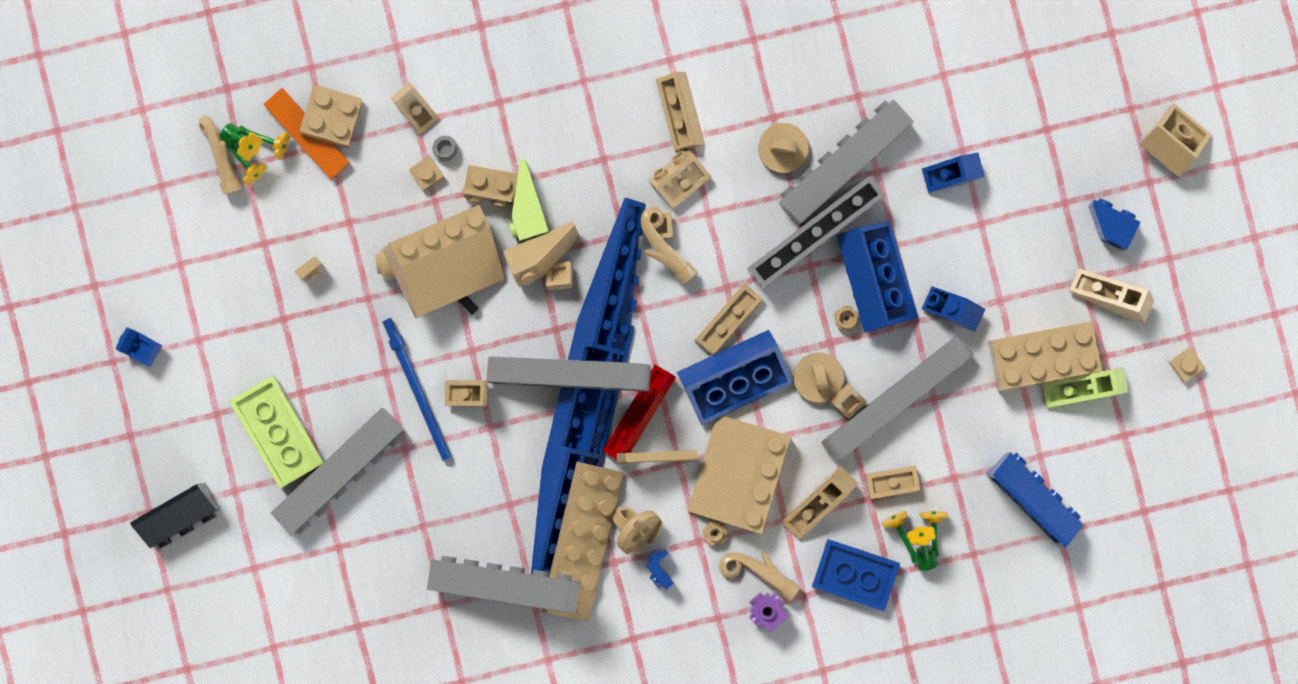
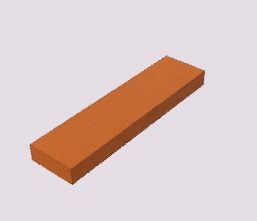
M283 88L263 104L331 180L350 164L334 144L299 134L305 112Z

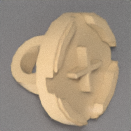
M778 123L770 126L762 134L758 144V154L762 163L769 170L776 173H791L805 162L808 155V141L805 134L797 126L789 123Z
M823 352L812 353L803 357L797 364L793 374L794 385L798 393L806 400L814 403L831 400L841 391L844 383V371L840 363L833 356Z
M618 507L613 516L614 523L622 530L619 534L617 545L626 555H635L645 549L643 546L647 542L649 544L653 543L662 529V521L654 511H645L637 514L628 507Z

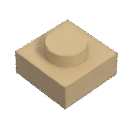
M430 156L409 169L423 191L444 178Z
M671 212L663 213V224L655 229L663 239L673 238ZM652 214L650 217L651 223L656 222V217L654 214Z
M314 256L297 269L295 273L303 281L306 279L312 281L321 274L320 268L324 265L318 257Z
M571 261L555 263L547 271L546 287L548 291L573 288V265Z
M1191 347L1169 361V364L1183 383L1206 368Z
M850 383L831 399V402L848 419L867 403Z

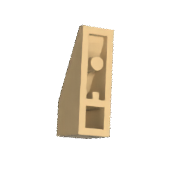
M573 221L503 251L518 287L532 284L535 280L542 278L580 239Z
M1079 268L1069 289L1070 293L1121 317L1144 324L1154 303L1148 289Z
M841 465L838 466L782 520V523L800 540L845 499L858 482Z

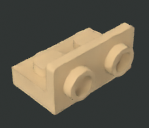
M686 149L675 154L667 166L656 170L649 182L656 188L668 205L674 209L712 176L697 157Z
M468 165L462 194L467 196V201L482 203V199L491 200L494 206L507 208V204L514 203L518 174Z

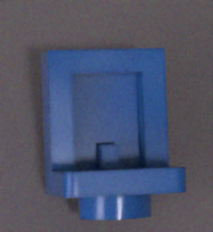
M127 327L120 336L115 349L151 367L162 345L146 335Z
M657 549L647 558L649 563L646 567L652 573L649 578L658 588L663 586L667 590L674 584V581L658 563L669 552L666 549L662 552Z

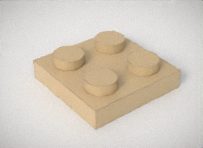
M314 84L299 134L348 148L362 98Z

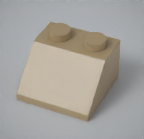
M1172 103L1139 145L1149 155L1159 160L1168 171L1173 172L1179 177L1198 157L1212 134L1176 104Z

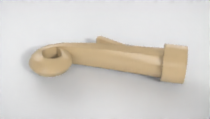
M201 116L199 127L203 135L208 137L221 179L219 184L223 195L243 189L239 177L236 178L228 157L226 143L222 141L213 120L208 116Z
M648 207L642 213L641 227L656 251L645 250V254L667 266L675 273L674 276L683 285L696 275L697 270L690 262L687 263L656 232L655 229L663 224L664 215L658 207ZM652 214H654L656 217L655 223L650 222V217Z
M738 552L729 553L721 559L719 569L724 577H737L742 570V566H745L781 594L780 597L791 603L801 588L800 585L793 580L790 581L775 567L766 552L761 553L764 564L755 558ZM735 561L736 569L734 571L727 570V564Z

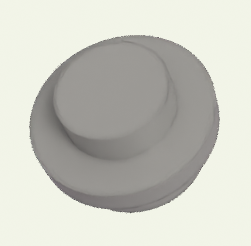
M440 136L434 141L432 149L436 158L441 161H449L456 156L458 145L452 137Z

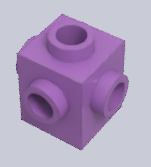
M760 592L749 602L752 605L749 608V611L752 613L749 618L758 628L763 625L770 633L789 616L782 608L785 603L776 593L771 596L768 592L764 595ZM765 607H771L769 614H763Z

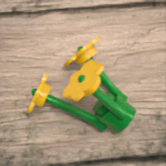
M232 123L227 124L220 134L222 141L226 143L227 149L247 169L245 172L246 176L243 179L246 185H250L255 180H258L268 168L263 163L251 166L248 162L253 155L259 153V146H261L262 141L273 145L274 156L278 160L282 159L290 141V134L286 132L274 140L248 130L242 125L237 127Z
M906 510L893 514L881 523L884 528L890 526V528L897 529L910 553L912 563H917L920 571L932 570L938 566L936 558L939 556L937 548V523L941 522L942 518L948 517L946 511L920 512L919 516L931 523V526L925 528L919 526L914 531L908 532L907 536L901 526L904 523L903 518L907 517ZM930 540H932V548L928 545ZM917 544L920 547H918L915 552L912 545Z

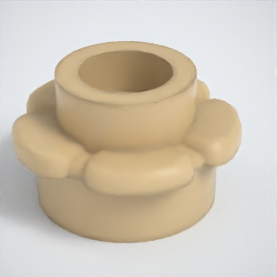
M843 306L841 310L838 309L834 315L836 326L841 330H853L859 321L858 312L854 311L851 306ZM845 316L849 317L848 321L844 320Z
M711 521L703 529V536L709 545H721L727 539V527L724 524H720L719 521ZM714 531L718 532L717 536L713 535Z

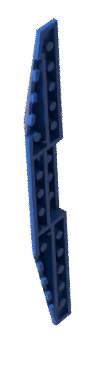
M624 198L578 316L568 360L627 362L634 333L631 318L632 312H636L637 300H633L634 286L638 285L639 276H636L637 260H641V249L638 248L639 236H643L641 216L646 207L645 203L629 198ZM563 387L560 389L541 469L531 574H533V570L549 572L548 577L550 576L576 462L598 467L602 466L605 454L603 449L608 441L620 390Z

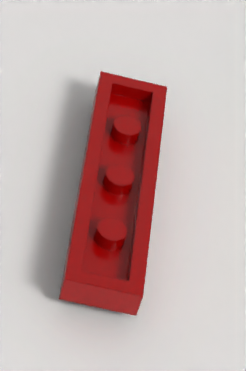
M654 364L650 374L649 391H638L603 452L616 460L617 453H631L676 376Z

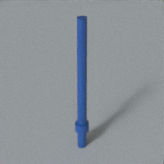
M392 318L384 320L382 323L390 339L388 341L392 351L395 350L442 461H445L452 456L406 353L404 339L402 335L399 336Z

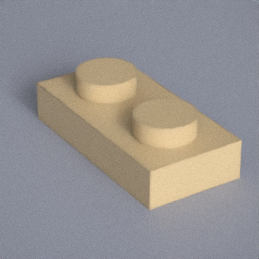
M916 465L865 474L869 499L920 491Z

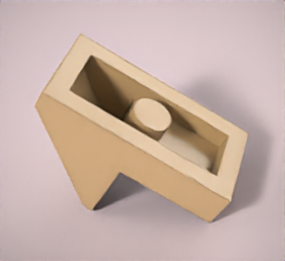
M410 82L390 98L419 134L423 133L439 119Z
M446 380L445 406H487V381Z

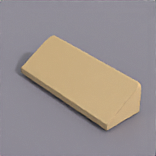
M675 72L657 78L656 82L674 151L678 152L704 145L686 72Z

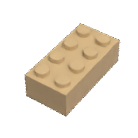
M1092 321L988 341L998 391L1102 371Z

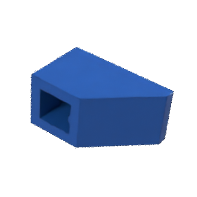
M1101 198L1098 201H1091L1088 207L1100 240L1122 251L1127 250L1140 224V221L1135 219L1136 215L1124 209L1119 212L1112 208V203Z
M931 286L921 308L928 313L973 332L976 331L986 310L967 298Z

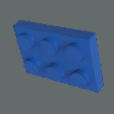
M827 539L811 587L885 612L900 563Z

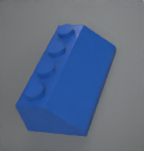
M891 221L859 227L836 235L864 333L918 318Z
M770 330L764 331L677 372L701 426L793 384L782 354Z
M1007 452L986 474L1058 546L1066 548L1083 526L1079 521L1081 516L1072 507L1067 509L1061 503L1063 498L1054 489L1049 491L1043 485L1045 480L1036 471L1031 473L1025 467L1027 462L1017 452L1014 455L1011 452Z

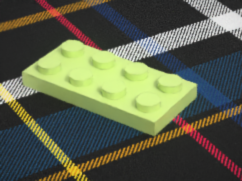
M272 375L229 401L279 489L324 463L275 376Z

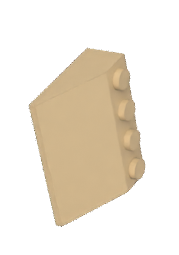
M480 205L390 242L383 249L415 319L505 279L490 226Z
M725 416L715 419L688 512L762 534L791 436Z

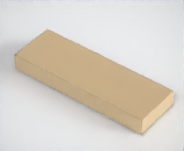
M744 283L695 341L709 354H717L764 299Z
M697 450L617 453V462L619 464L698 459Z

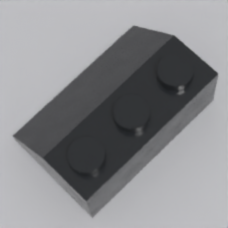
M200 483L133 520L130 524L149 548L157 546L160 550L171 544V538L175 535L180 534L183 537L195 530L193 525L199 521L205 524L216 518L215 512L219 511L220 507L206 483Z

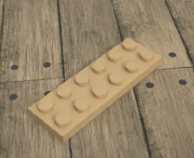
M576 462L549 577L556 578L557 573L572 575V581L581 582L576 613L542 608L541 612L589 621L624 472Z

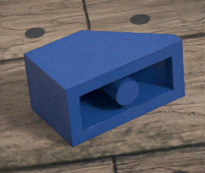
M979 153L961 155L922 168L928 193L985 177Z

